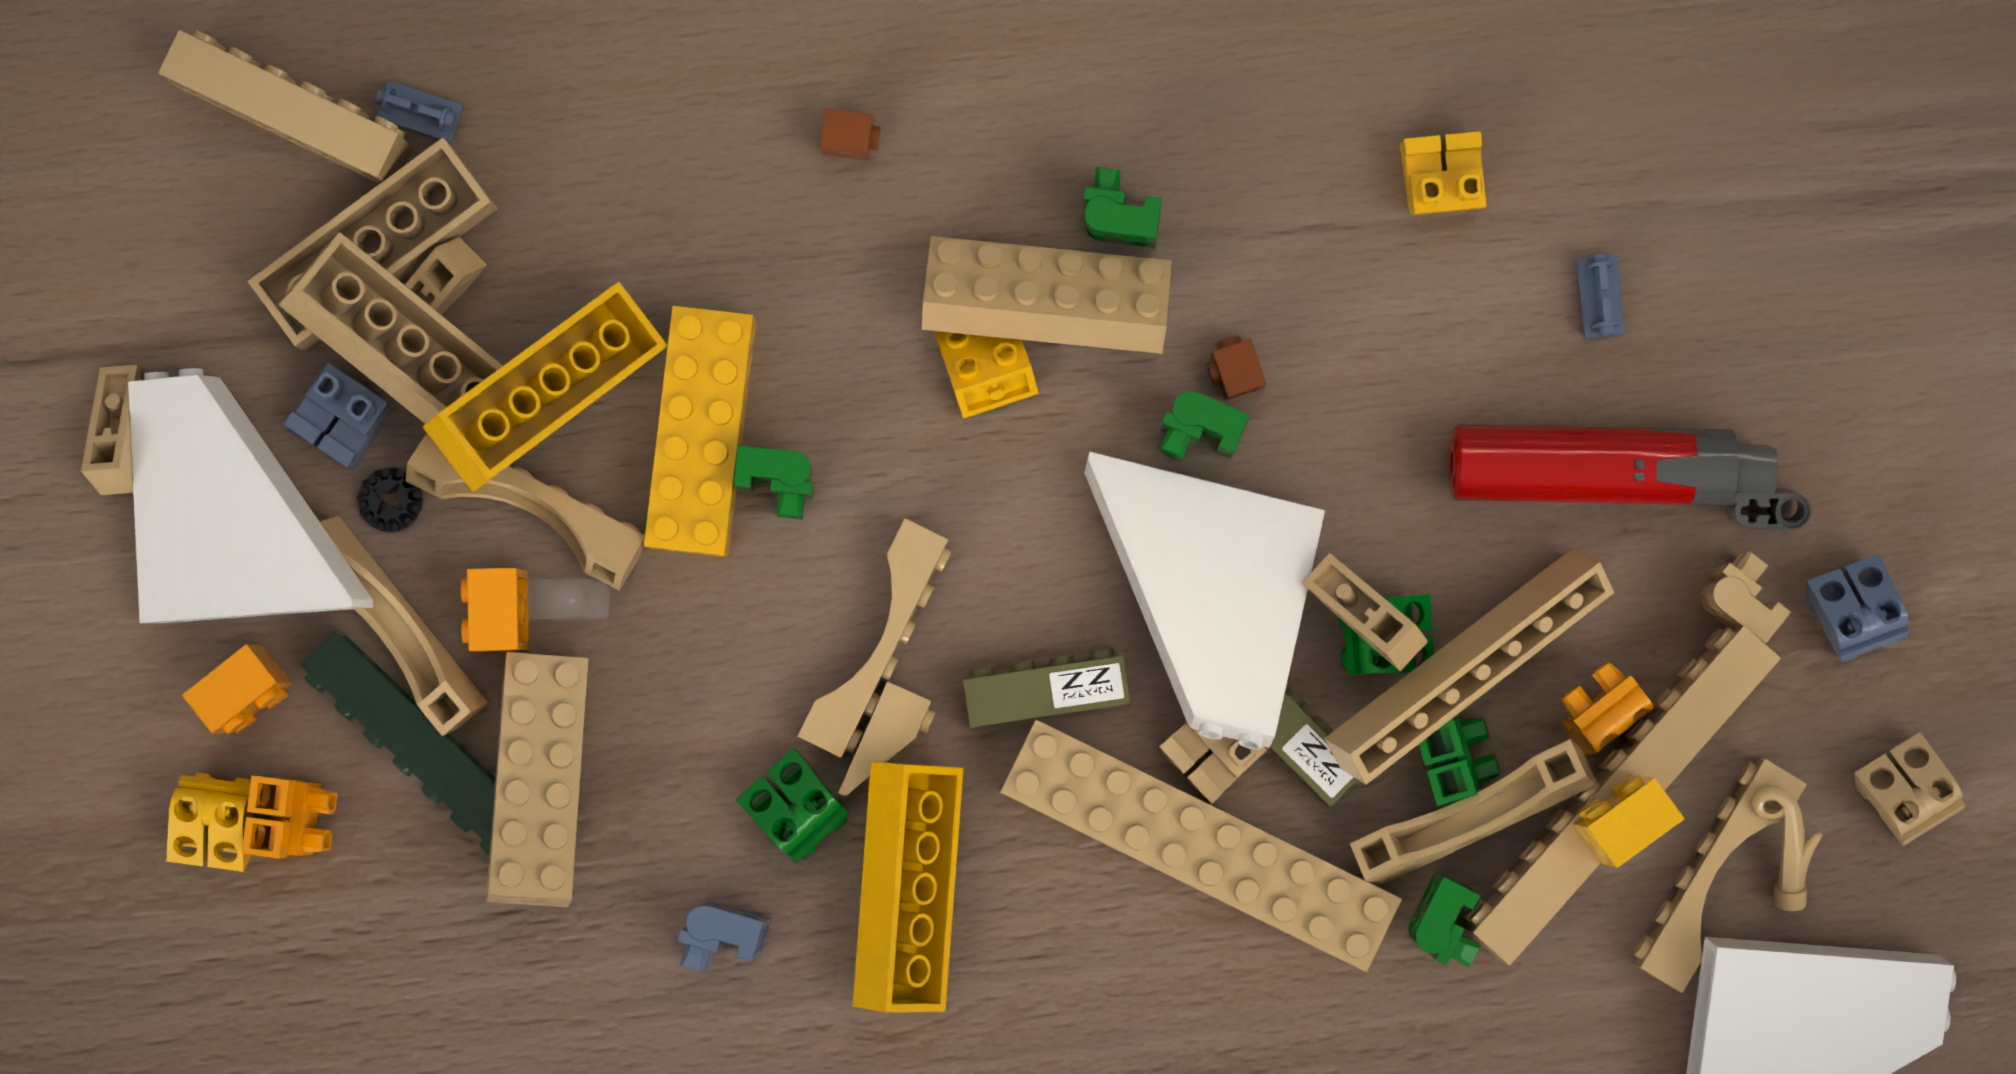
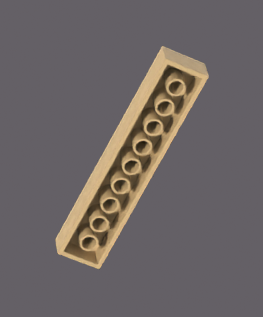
M1727 627L1724 630L1718 628L1706 640L1704 646L1707 648V651L1698 660L1692 658L1681 668L1677 674L1681 680L1671 690L1665 688L1652 702L1654 711L1644 721L1641 718L1638 719L1625 732L1624 736L1628 740L1619 750L1612 748L1600 760L1597 766L1601 771L1595 776L1598 785L1572 796L1574 801L1565 811L1558 809L1545 823L1544 827L1548 831L1539 841L1535 839L1530 840L1519 852L1517 857L1521 861L1511 872L1505 869L1494 880L1491 888L1495 891L1485 902L1479 899L1474 909L1469 908L1464 918L1468 921L1463 928L1498 960L1510 966L1601 863L1573 825L1581 819L1578 812L1596 799L1602 802L1615 794L1611 788L1631 774L1633 777L1638 775L1653 777L1665 791L1779 662L1781 658L1747 627Z
M1036 719L1000 793L1366 973L1402 901L1401 898Z

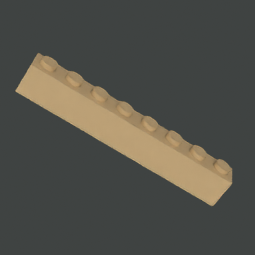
M1570 549L1330 733L1324 739L1340 769L1367 785L1614 594L1600 561L1577 550Z

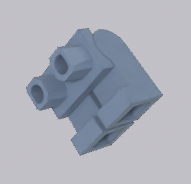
M327 363L306 393L305 399L295 412H291L283 425L312 445L317 446L318 449L345 467L354 471L388 418L391 407L389 406L390 403L330 363Z
M1879 554L1845 566L1844 574L1839 568L1806 581L1805 601L1812 613L1816 612L1823 624V630L1840 662L1852 660L1860 654L1879 647L1884 648L1894 644L1895 641L1908 637L1909 630L1907 625L1909 622L1905 605ZM1865 570H1871V572L1860 575ZM1828 584H1834L1831 587L1821 590L1824 586Z
M708 902L695 907L688 914L686 927L680 930L677 942L686 944L680 965L704 972L705 969L710 968L714 952L717 953L725 949L726 943L739 946L737 958L753 962L761 956L771 918L718 902Z

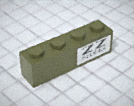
M1110 649L1090 652L1091 660L1075 663L1074 655L1050 658L1051 666L1035 669L1034 661L1010 664V673L995 675L994 667L970 670L971 678L963 679L970 728L1130 704L1124 657H1115L1114 650Z
M1288 686L1285 689L1275 738L1269 748L1327 806L1332 807L1357 779L1340 769L1324 739L1333 732V729L1318 715L1311 719L1301 709L1306 703Z

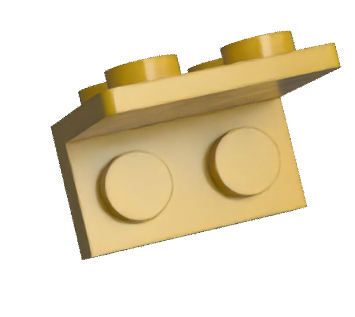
M935 331L934 334L963 419L1039 394L1022 340Z

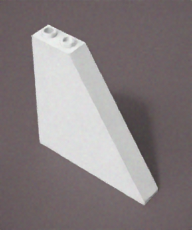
M200 368L180 369L178 377H169L168 372L144 373V380L128 382L139 623H175L373 608V599L220 377L205 376L204 370Z
M1089 452L1084 474L1189 728L1199 730L1198 733L1201 736L1209 739L1219 740L1222 737L1239 740V745L1245 748L1255 750L1262 749V747L1269 748L1277 730L1308 590L1302 582L1312 572L1325 510Z
M1705 937L1686 1074H1891L1943 1044L1944 1032L1949 1029L1951 1019L1948 1009L1950 992H1953L1956 986L1954 965L1938 954Z

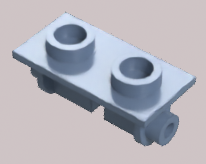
M387 80L385 89H379L375 103L379 105L376 116L382 117L397 126L437 139L444 138L449 143L452 142L464 106Z
M1604 253L1592 255L1590 258L1576 259L1584 339L1625 335L1617 255L1608 256V254Z

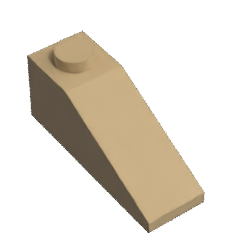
M457 237L435 247L405 286L442 315L469 288L487 264L460 237Z
M138 365L100 367L81 472L100 495L133 493L128 382L141 380V369Z
M1331 553L1302 582L1307 589L1399 671L1428 642L1415 623Z
M887 682L838 793L847 796L870 777L871 761L888 762L915 740L919 731L927 734L936 714V711L929 709L932 701Z

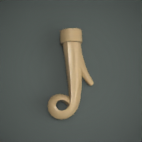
M1766 786L1758 790L1753 796V810L1757 815L1765 819L1784 817L1778 881L1774 884L1773 904L1780 910L1799 911L1804 909L1807 904L1806 874L1814 850L1822 838V833L1818 830L1815 831L1805 843L1802 813L1796 799L1790 792L1781 787ZM1773 800L1777 801L1780 805L1770 808L1765 805V802Z

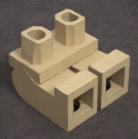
M1746 551L1744 555L1742 553L1738 554L1732 563L1715 568L1710 575L1715 581L1708 583L1703 588L1700 601L1702 607L1725 627L1745 626L1766 644L1791 611L1779 602L1764 605L1755 598L1762 589L1756 581L1768 565L1752 552Z
M1186 721L1161 742L1157 748L1182 774L1210 749L1212 752L1189 772L1185 778L1209 804H1213L1267 750L1264 747L1259 750L1245 748L1239 745V740L1222 737L1219 740L1203 737L1198 733L1199 730L1189 728Z
M1921 732L1890 750V759L1886 754H1883L1854 772L1855 788L1865 800L1868 799L1879 812V816L1902 846L1965 808V803L1961 800L1963 795L1959 785Z

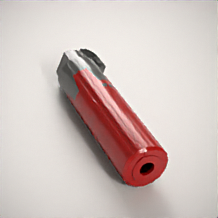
M1458 424L1452 430V438L1449 445L1448 474L1450 493L1455 501L1727 506V512L1730 517L1745 528L1777 530L1800 529L1808 523L1812 514L1811 505L1805 497L1792 489L1776 488L1778 474L1777 450L1769 445L1737 444L1734 431L1729 429ZM1795 499L1798 506L1796 513L1790 518H1782V505L1788 500ZM1750 500L1760 507H1767L1768 513L1763 510L1752 509L1749 510L1747 516L1741 512V508L1748 506Z

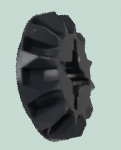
M396 468L376 470L367 479L362 481V487L357 499L360 514L371 527L384 532H396L407 528L417 519L422 508V492L420 488L405 481V471ZM400 485L395 499L399 502V505L404 507L403 510L389 506L379 514L384 501L376 491L390 493Z

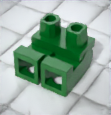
M1096 167L1094 187H1085L1083 198L1085 227L1088 234L1093 239L1102 242L1156 249L1162 198L1145 196L1144 207L1125 205V192L1119 191L1120 170Z
M1183 392L1175 399L1172 413L1166 412L1162 421L1161 430L1167 433L1159 452L1182 461L1189 443L1198 445L1203 434L1220 442L1216 453L1231 459L1250 415L1199 392Z
M737 445L734 487L736 490L753 492L754 481L771 483L770 491L772 495L778 496V517L803 520L804 499H813L814 486L811 482L813 475L812 467L807 457L801 452L793 450Z
M1430 594L1385 598L1412 622V603H1414L1420 613L1416 626L1420 631L1432 630ZM1338 617V626L1345 632L1346 647L1340 652L1341 666L1347 669V675L1407 674L1434 654L1433 635L1425 636L1428 642L1421 648L1423 653L1421 662L1416 666V657L1414 656L1399 671Z
M1461 716L1453 718L1419 744L1425 766L1431 765L1427 770V774L1437 806L1475 796L1478 794L1477 790L1482 787V783L1501 774L1495 753L1474 759L1470 744L1490 738L1484 717L1470 718L1463 721Z
M793 747L767 771L768 775L792 802L791 805L779 789L763 775L744 791L736 801L777 847L797 863L801 858L807 859L817 849V844L831 831L839 830L847 822V817L850 813L822 781L810 762ZM797 765L783 778V773L789 766ZM762 792H767L760 800H758L754 805H752L754 798L758 794Z
M1435 871L1410 920L1408 929L1411 939L1436 961L1446 966L1450 958L1470 967L1480 945L1473 939L1463 935L1465 928L1455 920L1463 905L1473 910L1481 895L1471 888Z

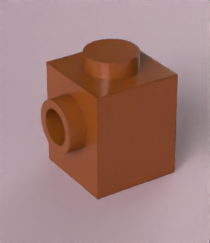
M825 108L820 151L822 155L869 160L871 150L878 151L881 127L874 126L873 114Z
M1234 336L1217 343L1218 350L1212 352L1210 355L1212 362L1206 365L1213 386L1221 385L1226 401L1266 386V381L1251 339L1241 342L1240 336Z

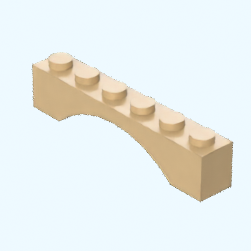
M427 433L407 462L405 481L439 499L456 497L488 498L507 502L529 511L551 526L566 541L576 555L584 573L619 591L642 554L645 535L641 534L634 525L628 522H618L606 516L597 506L589 503L583 504L569 497L562 488L555 485L548 486L534 479L523 468L508 466L475 492H472Z
M336 516L319 521L373 599V608L354 610L370 625L394 656L411 687L417 706L441 736L461 728L489 704L342 519Z
M904 518L887 553L891 571L892 600L888 622L882 638L868 662L853 678L835 691L815 700L797 737L840 758L844 756L846 751L854 753L863 735V732L857 728L864 715L868 717L873 715L881 695L875 693L882 678L887 681L890 680L899 659L893 657V654L899 642L907 645L917 623L911 621L916 607L925 608L935 588L928 583L935 570L942 573L950 558L952 551L946 548L949 542L947 538Z
M1569 739L1533 756L1521 767L1479 791L1475 796L1464 798L1426 815L1386 826L1350 843V846L1365 881L1380 887L1598 784L1582 748Z
M1756 758L1754 763L1749 761L1743 767L1737 778V782L1741 785L1734 797L1727 796L1722 802L1716 814L1720 818L1713 832L1708 830L1701 837L1696 847V851L1699 853L1692 867L1686 865L1675 882V886L1679 889L1671 902L1665 900L1654 918L1658 924L1650 936L1645 934L1634 950L1633 955L1637 957L1633 964L1634 966L1680 993H1683L1702 961L1700 939L1701 915L1708 889L1716 872L1730 853L1748 837L1766 826L1784 820V817L1765 819L1757 815L1752 806L1753 796L1763 787L1777 786L1790 792L1797 801L1807 785L1767 759ZM1773 800L1765 802V805L1770 808L1780 805L1777 801Z

